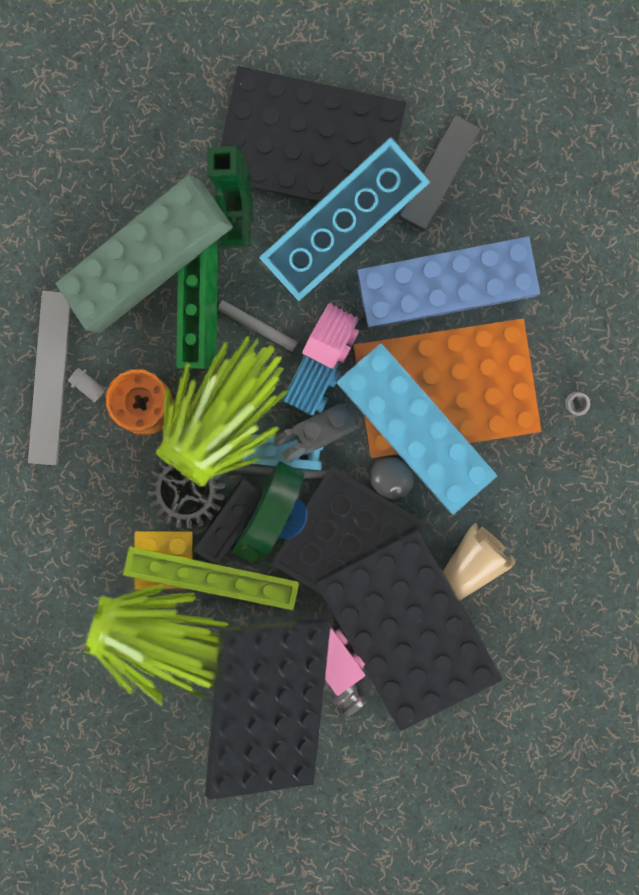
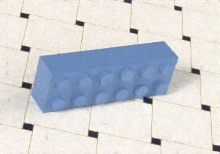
M529 236L357 270L367 329L536 297L540 294Z

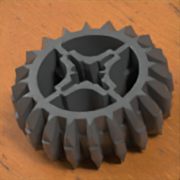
M160 460L158 463L163 468V471L152 469L151 473L158 476L157 481L149 479L147 482L149 485L156 486V490L147 492V496L156 495L157 497L156 501L150 503V507L160 505L162 508L157 511L156 516L160 517L166 512L168 516L165 519V523L170 524L174 517L177 519L176 528H181L183 520H186L188 529L193 528L192 519L195 518L198 525L202 526L204 524V520L201 517L203 514L211 520L214 516L209 509L213 508L219 511L221 506L214 503V500H224L225 498L223 494H216L217 489L225 488L224 483L216 484L215 479L222 477V474L208 480L210 486L209 497L203 495L197 489V485L191 482L193 487L190 489H194L193 493L198 495L199 498L188 494L179 503L181 498L179 492L181 491H179V486L173 482L178 485H186L190 480L188 478L179 480L170 476L169 473L175 467ZM164 482L175 491L176 497L171 507L163 496ZM187 500H194L204 505L203 508L195 513L184 514L179 512Z

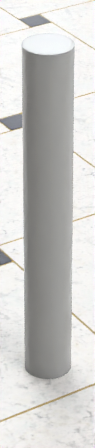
M222 300L217 309L292 352L298 343Z

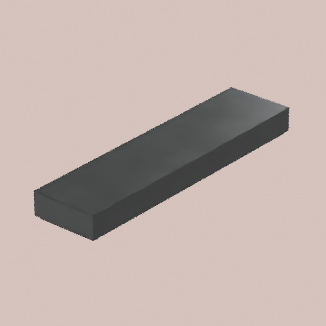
M455 115L423 173L430 183L406 204L400 215L401 218L425 231L478 135L479 127Z

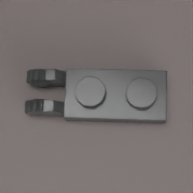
M341 402L292 427V429H287L283 433L278 434L273 441L279 447L297 439L299 443L288 448L282 454L286 461H291L305 453L308 455L355 431L357 424Z

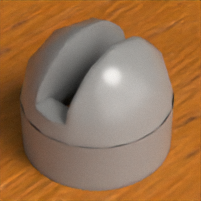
M572 392L567 396L565 406L570 413L580 416L589 410L590 399L582 392ZM574 398H576V402L578 403L579 409H575L573 403Z

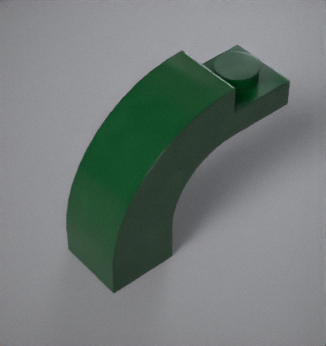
M237 146L207 148V177L215 185L220 209L233 226V228L220 237V247L223 249L251 247V222H254L250 177L245 159Z
M278 461L267 478L258 506L246 528L234 544L232 553L255 564L260 562L264 554L269 553L292 511L305 473Z

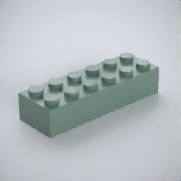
M187 175L55 284L85 330L101 333L233 228V226L203 182Z

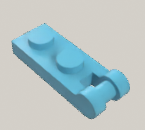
M275 437L267 439V442L254 448V453L241 459L245 461L256 457L260 460L251 464L276 466L278 461H281L293 468L321 470L322 462L319 461L320 450H323V447L309 453L308 460H300L297 457L291 461H286L282 454L299 442L295 439L288 444L278 447L273 441Z

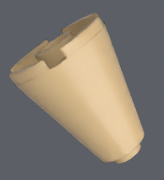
M476 523L468 529L443 571L459 600H462L510 570L516 563L512 555L507 558L503 554L505 546L484 527L478 530Z

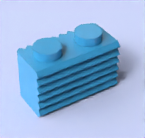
M304 355L287 389L288 392L284 395L282 401L311 416L314 415L315 411L321 413L328 400L324 396L328 386L334 388L341 375V372L337 370L339 364L336 363L334 369Z

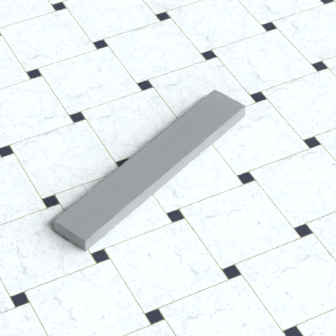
M42 291L28 463L58 465L71 307L61 292Z

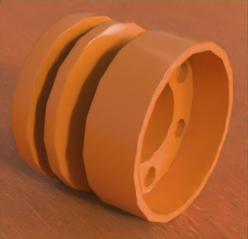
M129 370L120 374L111 382L106 395V406L110 417L119 426L137 435H151L163 429L165 388L170 392L169 405L174 398L171 390L156 375L145 370ZM141 398L148 401L146 403L147 409L144 411L141 408H137L140 406L139 400Z

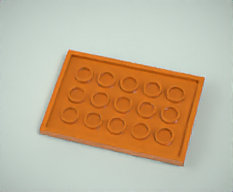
M524 318L353 345L356 364H358L382 343L468 443L541 432ZM364 416L370 457L377 458L398 454Z

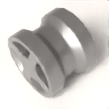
M355 684L337 696L335 694L331 698L334 704L340 706L341 714L344 718L354 714L367 703L366 698L358 694Z

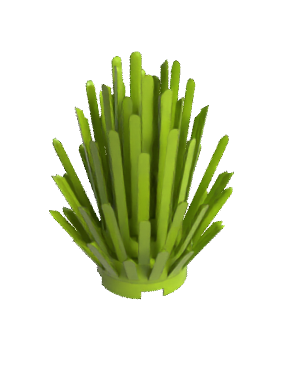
M246 337L230 361L226 359L216 374L227 353L226 349L228 346L227 342H225L217 357L215 356L196 396L194 394L196 383L193 380L185 397L190 375V365L188 362L185 365L183 378H180L176 402L172 399L169 405L170 392L165 388L163 440L155 453L168 465L171 464L183 476L200 487H204L208 480L214 476L259 461L260 459L256 457L245 461L238 460L254 453V448L267 442V439L276 435L274 432L279 429L272 427L256 438L251 435L258 429L257 426L253 425L288 392L283 390L277 397L271 396L258 409L275 390L274 385L279 381L278 376L284 370L283 367L278 368L262 386L279 364L282 357H275L268 367L264 366L275 348L274 346L263 347L255 357L254 348L259 343L258 338L234 368L250 342V337Z
M164 584L152 588H144L116 598L101 595L84 653L96 656L120 686L122 685L129 694L132 693L133 687L121 674H124L144 693L162 706L161 699L163 694L154 687V683L125 661L151 677L157 676L205 700L204 695L193 690L191 684L161 669L206 688H210L211 685L214 686L215 682L211 680L215 679L219 634L211 633L208 629L176 623L186 622L217 627H226L228 623L212 621L214 618L178 615L176 610H147L175 608L178 603H188L195 599V597H192L194 593H178L148 598V596L161 593Z

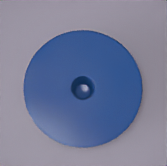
M296 499L278 538H293L304 528L307 521V509L299 499Z

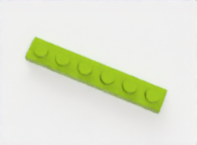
M131 546L128 548L123 575L289 610H294L299 587L298 581Z

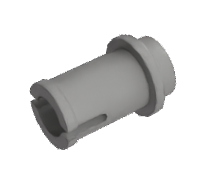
M77 368L68 379L72 384L71 388L76 387L95 403L105 392L106 388L87 375L86 369L82 371L80 368Z

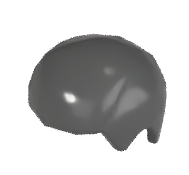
M393 455L383 456L376 459L370 467L369 483L377 494L387 500L396 501L406 497L412 490L414 473L401 457Z

